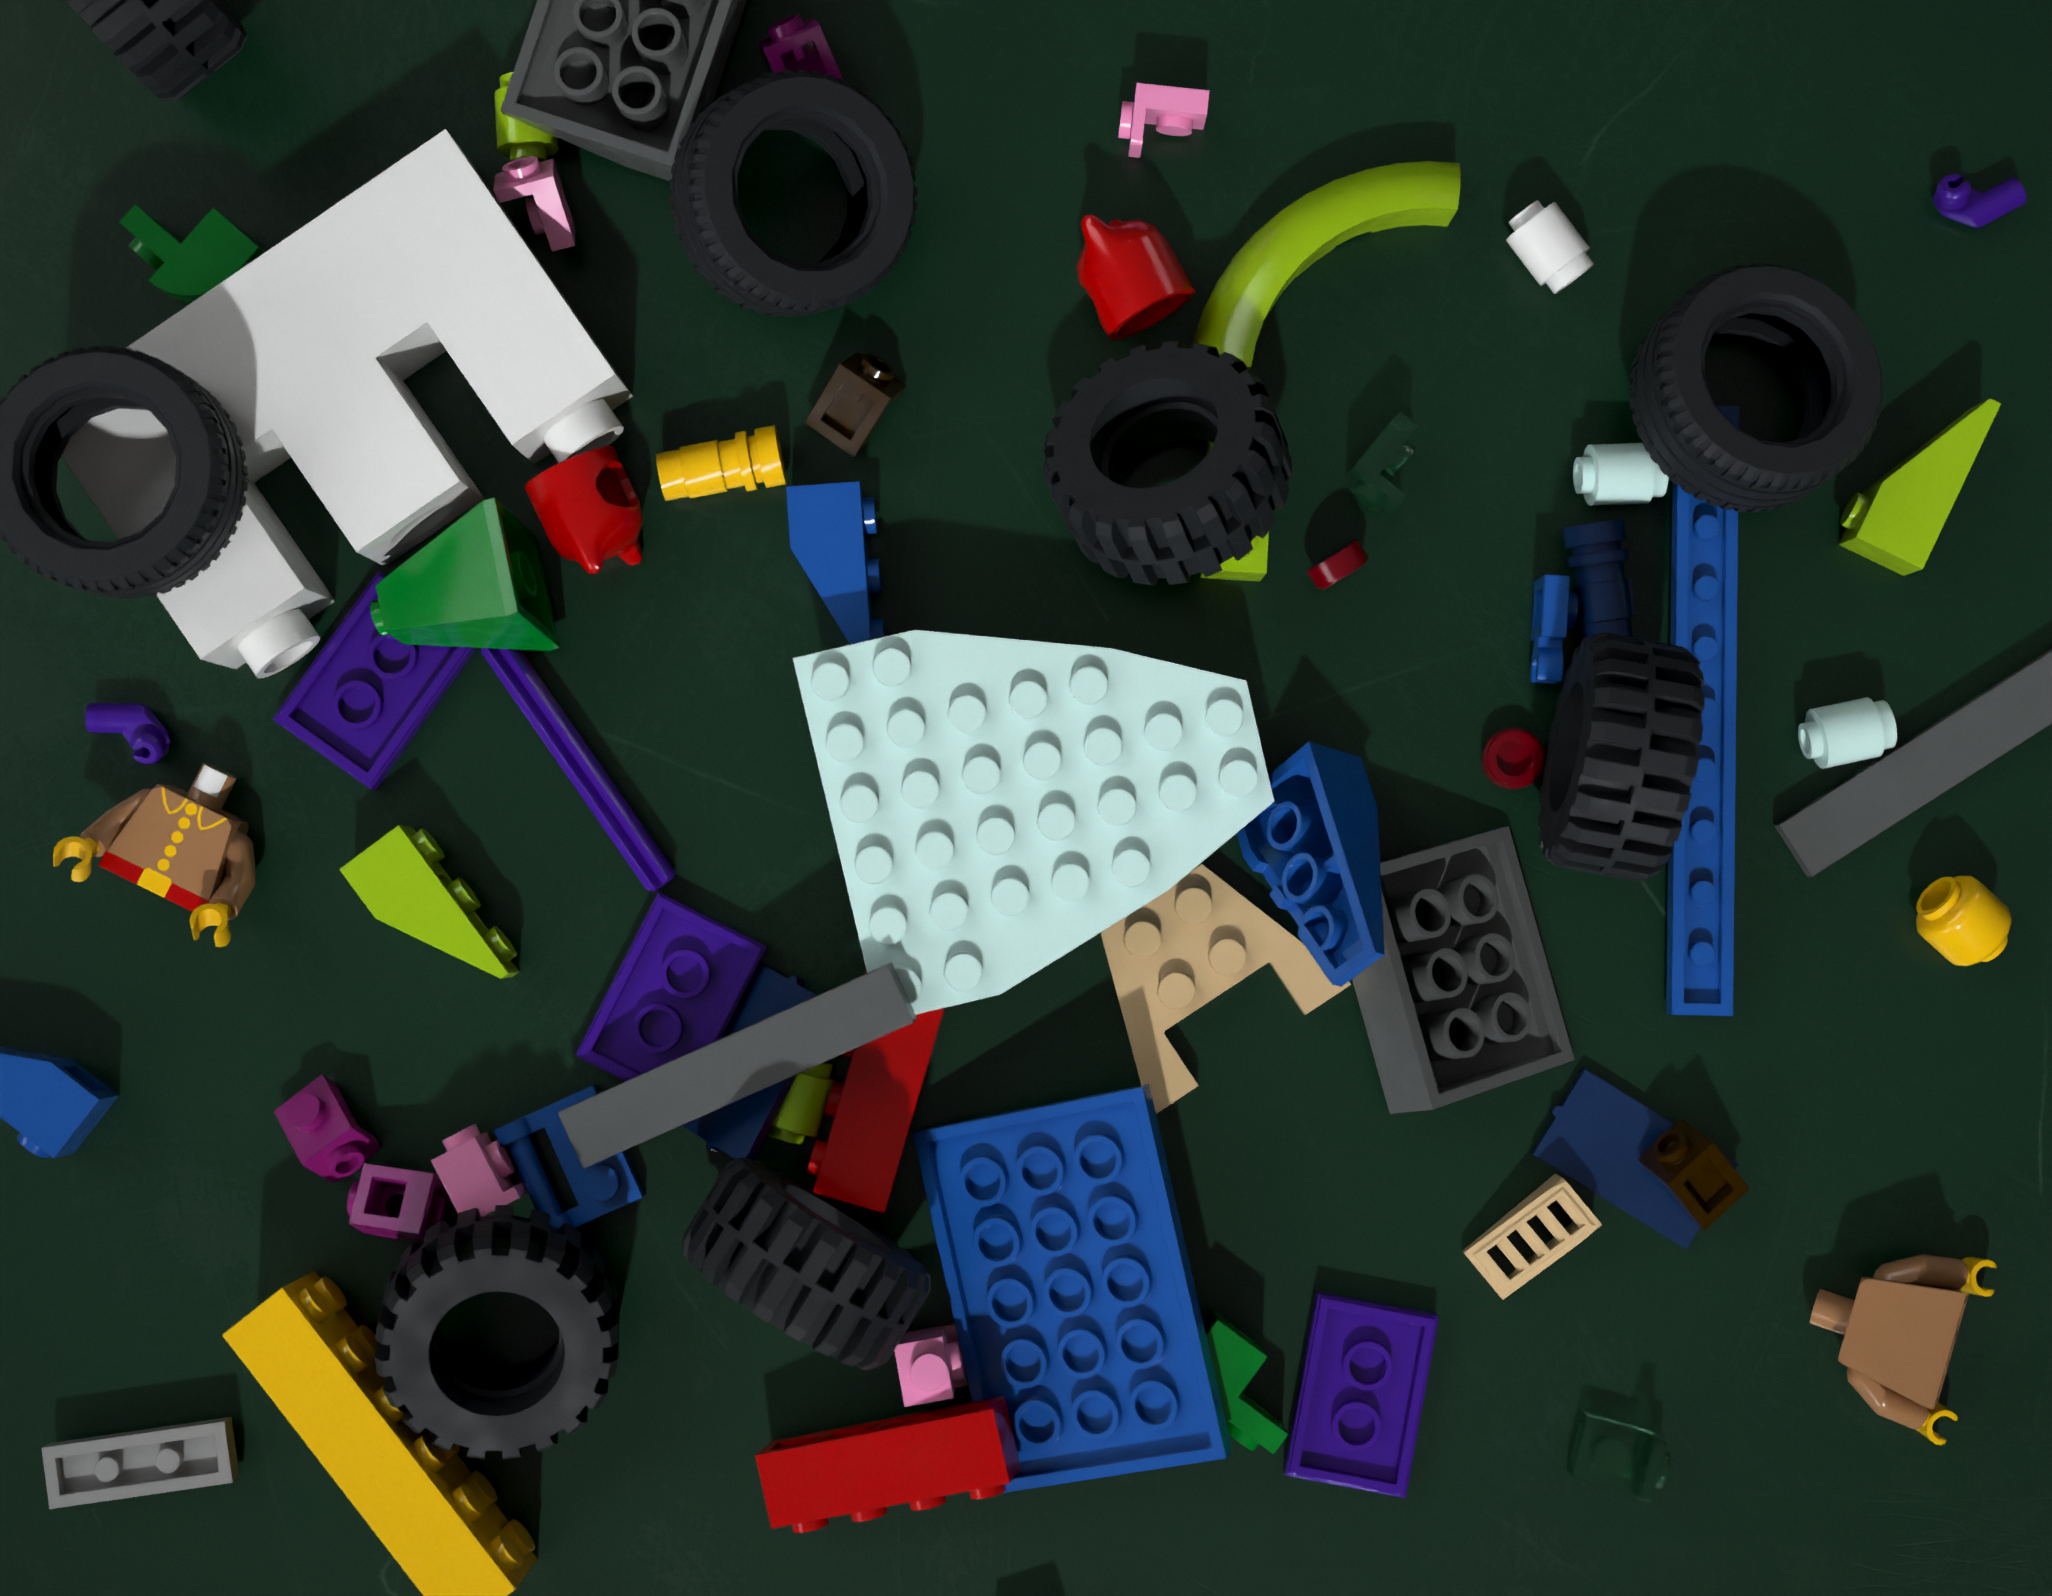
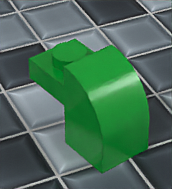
M136 204L119 221L121 225L136 237L128 246L157 270L148 281L185 305L191 304L265 253L214 207L182 243Z
M1213 1311L1204 1323L1224 1417L1229 1421L1226 1425L1228 1434L1253 1452L1260 1444L1274 1455L1288 1435L1283 1423L1242 1393L1267 1359V1355L1262 1346Z

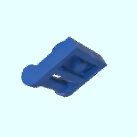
M597 1084L493 1130L501 1147L507 1145L534 1208L550 1214V1226L557 1230L564 1223H568L576 1228L646 1195L626 1150L583 1169L557 1113L566 1107L600 1093ZM545 1128L578 1202V1206L564 1212L529 1134Z

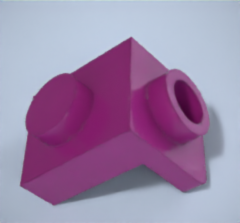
M323 1074L274 1111L301 1164L331 1183H336L343 1177L355 1173L361 1168L365 1160L380 1149L376 1138L358 1126L336 1083Z

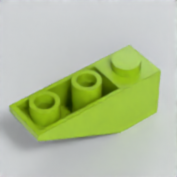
M398 825L339 869L375 919L500 979L513 977L520 972L511 961V959L517 956L515 948L498 927L494 926L488 930L475 912L481 906L477 896L460 877L454 881L451 880L439 863L445 857L442 849L425 829L422 828L416 832L412 826Z

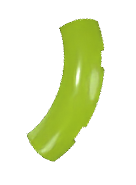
M1423 161L1396 163L1366 169L1325 184L1303 195L1279 211L1252 235L1233 257L1217 281L1203 309L1191 349L1194 343L1216 347L1220 356L1223 352L1230 353L1245 362L1247 370L1250 371L1256 342L1269 312L1295 277H1298L1315 261L1332 251L1337 245L1370 231L1373 233L1396 227L1419 225L1447 227L1459 206L1460 163Z

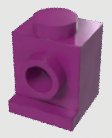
M364 1163L360 1180L353 1183L348 1195L347 1211L350 1216L349 1224L366 1235L424 1243L426 1230L439 1221L445 1220L450 1197L440 1178L434 1173ZM403 1200L399 1218H394L393 1209L399 1201Z

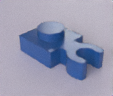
M1544 575L1534 581L1531 641H1534L1530 666V683L1556 684V681H1562L1563 639L1566 638L1567 629H1574L1578 614V595L1576 592H1569L1570 576Z

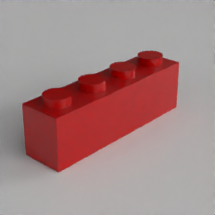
M945 1008L917 1014L918 1019L914 1023L841 1054V1056L852 1060L845 1082L834 1079L829 1093L824 1115L833 1117L834 1122L828 1141L817 1138L807 1169V1174L817 1177L813 1193L885 1213Z
M1005 1395L774 1440L755 1455L771 1529L792 1525L794 1533H805L823 1528L829 1524L828 1518L850 1514L852 1522L872 1520L887 1514L888 1506L909 1503L912 1511L926 1510L946 1503V1495L969 1491L970 1499L993 1497L1007 1490L1005 1484L1011 1483L1021 1469Z

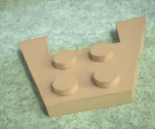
M1199 864L1167 892L1100 932L1141 1085H1150L1156 1114L1198 1087L1197 1082L1164 1032L1265 964L1270 963L1302 1013L1306 1015L1351 985L1350 982H1347L1342 987L1332 985L1300 940L1203 864Z

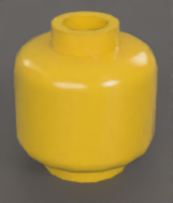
M1972 876L1942 877L1931 883L1919 897L1916 905L1918 912L1916 916L1917 932L1952 964L1956 966H1970L1979 962H1988L1996 958L2006 947L2008 942L2007 935L2011 926L2010 910L1976 878Z

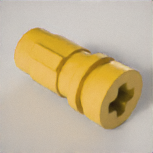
M776 426L754 429L755 435L748 436L747 431L735 432V439L720 442L713 440L682 446L678 450L657 453V470L665 500L669 501L684 497H690V499L728 492V489L745 486L747 492L758 490V483L763 482L766 488L787 484L785 465Z

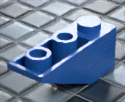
M860 481L787 486L790 548L851 645L885 637L883 618L872 619L871 595L881 594L879 557L868 558L866 534L877 533L875 498H864Z
M0 1046V1120L2 1118L20 1132L17 1136L19 1143L39 1157L48 1158L51 1156L55 1159L75 1153L118 1098L119 1094L72 1058Z

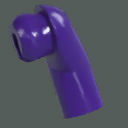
M1950 174L1939 181L1937 190L1933 195L1934 205L1941 216L1973 228L1983 227L2024 205L2027 201L2023 186L2013 177L1982 193L1971 188L1970 182H1963V175Z
M89 703L87 705L85 724L88 732L122 733L131 748L135 750L132 757L141 764H154L168 753L170 749L169 732L148 706L141 703Z

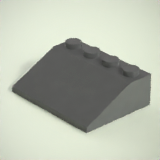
M537 0L500 111L506 116L627 168L669 181L673 177L670 172L672 165L676 162L674 159L676 150L681 148L679 143L687 135L689 126L696 122L695 118L704 112L714 101L747 0Z
M1509 826L1380 861L1385 955L1355 976L1352 981L1389 1113L1433 1110L1575 1060Z

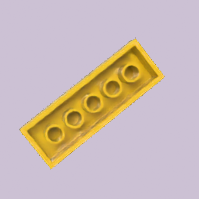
M313 1271L282 1287L222 1334L423 1596H508L518 1587L538 1560L532 1552L535 1549L532 1537L517 1520L512 1519L509 1522L494 1503L497 1501V1494L490 1482L478 1471L471 1473L458 1457L459 1445L453 1444L451 1449L446 1451L431 1444L432 1432L424 1428L420 1433H415L402 1421L405 1405L403 1404L398 1408L390 1405L383 1392L385 1377L377 1374L374 1357L377 1346L375 1334L365 1325L358 1327L344 1309L347 1306L344 1294L331 1279L325 1276L320 1278Z

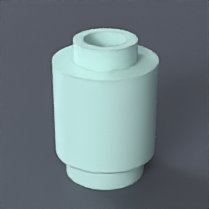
M1642 443L1591 444L1585 448L1583 457L1575 459L1573 466L1575 491L1577 494L1584 495L1585 501L1589 506L1647 504L1651 501L1652 497H1663L1665 495L1669 477L1666 474L1664 475L1657 463H1654Z
M1865 697L1809 709L1806 713L1805 723H1801L1798 727V738L1804 756L1807 759L1813 758L1815 763L1824 769L1880 757L1884 749L1895 747L1897 727L1893 712L1886 701L1873 702L1870 698Z

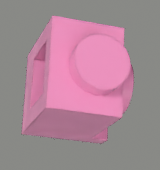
M476 1124L444 1139L442 1142L447 1152L431 1160L457 1213L478 1208L480 1217H484L495 1211V1205H507L528 1193L523 1181L514 1186L509 1177L515 1170L504 1146L501 1147L498 1140L491 1142L487 1132L480 1134Z
M955 1323L904 1333L894 1350L904 1407L954 1398L955 1387L968 1384Z

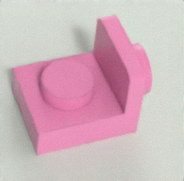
M1137 83L1134 102L1122 101L1118 138L1130 139L1128 157L1140 158L1144 124L1156 125L1157 132L1172 136L1192 134V129L1203 130L1207 117L1210 90Z
M529 156L505 164L502 167L503 172L496 174L494 178L493 191L497 202L501 203L533 194L534 197L525 199L534 233L536 235L546 233L552 252L575 246L576 227L554 158L539 162L537 157Z

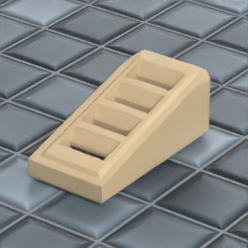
M1554 1174L1462 1252L1499 1297L1504 1300L1580 1244L1602 1224L1563 1177ZM1555 1200L1573 1220L1566 1228L1560 1224L1547 1208ZM1535 1215L1554 1236L1546 1244L1527 1223ZM1515 1230L1535 1252L1527 1260L1524 1259L1507 1238ZM1495 1245L1499 1247L1516 1268L1508 1276L1505 1275L1487 1253Z

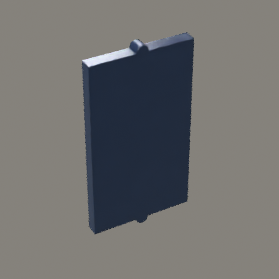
M759 963L722 1038L815 997L817 994L804 987L803 979L794 975L787 978L772 968ZM797 1074L682 1126L707 1141L706 1148L714 1152L722 1151L733 1159L748 1157L754 1161Z
M1583 1068L1561 1105H1554L1551 1108L1553 1118L1531 1154L1687 1249L1700 1226L1692 1221L1663 1183L1648 1172L1639 1162V1157L1654 1143L1656 1138L1669 1130L1674 1123ZM1724 1155L1732 1167L1736 1169L1739 1163Z

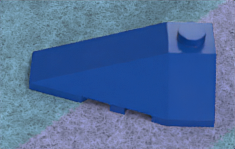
M1307 742L1268 775L1274 802L1236 834L1243 858L1254 872L1262 873L1273 889L1269 895L1277 907L1288 910L1299 926L1298 937L1331 984L1342 987L1385 955L1378 808L1361 757L1313 742Z

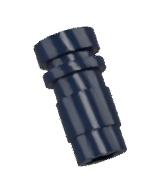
M1624 520L1603 521L1562 528L1565 549H1571L1572 557L1566 558L1567 569L1574 568L1576 582L1574 592L1578 595L1577 615L1578 622L1582 627L1583 639L1601 632L1633 637L1630 617H1636L1637 612L1632 579H1625L1623 561L1629 560L1628 549H1621L1620 541L1626 540Z

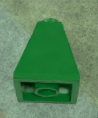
M495 497L480 502L377 583L378 599L370 603L372 620L379 634L382 636L390 634L406 645L551 651L560 648L537 537Z

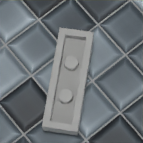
M232 1417L53 1442L41 1448L49 1509L228 1484L240 1478Z

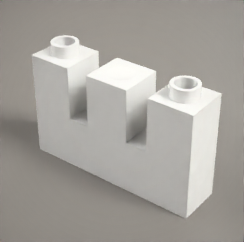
M446 129L126 347L164 361L195 380L208 390L210 395L216 397L221 407L230 415L229 420L234 422L236 426V433L240 436L243 443L241 449L245 451L246 455L244 465L247 466L248 476L245 477V481L248 482V488L244 492L246 504L241 509L243 513L241 520H237L235 524L237 527L235 535L231 534L228 539L231 542L226 548H222L219 551L221 555L216 561L212 560L210 562L211 566L208 569L198 572L199 576L192 581L187 580L185 585L178 588L173 587L167 593L162 594L158 592L157 597L201 660L237 669L247 663L257 678H265L289 667L309 653L320 641V636L309 622V619L335 602V599L255 485V482L292 458L355 551L385 567L484 499L403 381L446 351L512 446L533 464L551 452L558 463L584 452L609 446L623 432L624 427L612 410L633 397V395L505 210L497 202L496 197L471 161ZM118 408L91 418L70 437L61 455L118 539L140 532L161 514L175 485L176 455L166 428L148 410Z

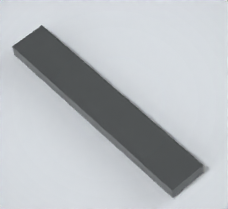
M2052 648L1775 824L1774 827L1807 877L1816 875L2052 724Z
M891 962L566 1107L557 1113L584 1169L914 1023L918 1018Z

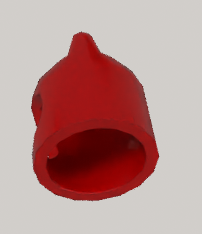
M1095 214L1083 217L1081 226L1085 243L1076 265L1079 284L1086 289L1093 300L1099 321L1110 340H1122L1156 325L1178 311L1193 298L1196 292L1168 239L1154 224L1140 219L1120 221L1118 219L1111 221L1110 224H1106Z
M614 446L596 448L569 458L541 472L524 486L551 545L562 558L579 562L589 574L600 573L603 561L618 556L628 565H635L641 562L642 549L638 535L644 521L642 509Z

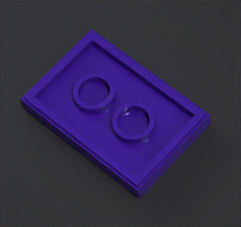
M379 571L272 719L371 790L378 788L477 649L471 647L406 645L390 634L380 635L373 623L370 612L371 601L378 599L376 584L386 577L385 574Z
M658 892L576 1056L627 1081L721 1039L769 946L662 892Z
M1316 1291L1283 1469L1285 1476L1406 1498L1439 1319L1436 1313Z

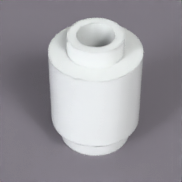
M1536 200L1509 221V225L1515 232L1506 239L1507 243L1538 284L1542 286L1546 283L1554 294L1561 291L1594 265L1586 254L1590 247L1556 202L1544 208Z

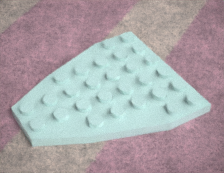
M923 630L907 631L793 658L867 973L892 962L916 1015L1004 993L1167 892L1274 802L1246 680L1113 648Z

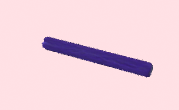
M481 648V653L645 889L653 892L670 882L675 876V870L523 652L514 649Z

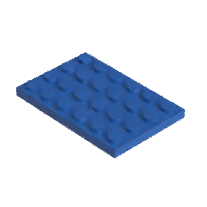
M1145 1084L925 1128L914 1132L913 1138L972 1402L1005 1395L1021 1469L1011 1483L1005 1484L1007 1490L1003 1493L1227 1458L1232 1453L1231 1443L1150 1085Z

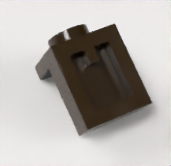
M855 353L839 364L805 423L855 457L862 452L890 404L901 396L906 385L894 377L896 375L894 368L883 359L872 354L862 355L861 353Z
M1684 1120L1677 1121L1669 1130L1660 1134L1654 1143L1639 1157V1162L1643 1167L1663 1183L1692 1221L1704 1230L1710 1227L1750 1189L1714 1142Z

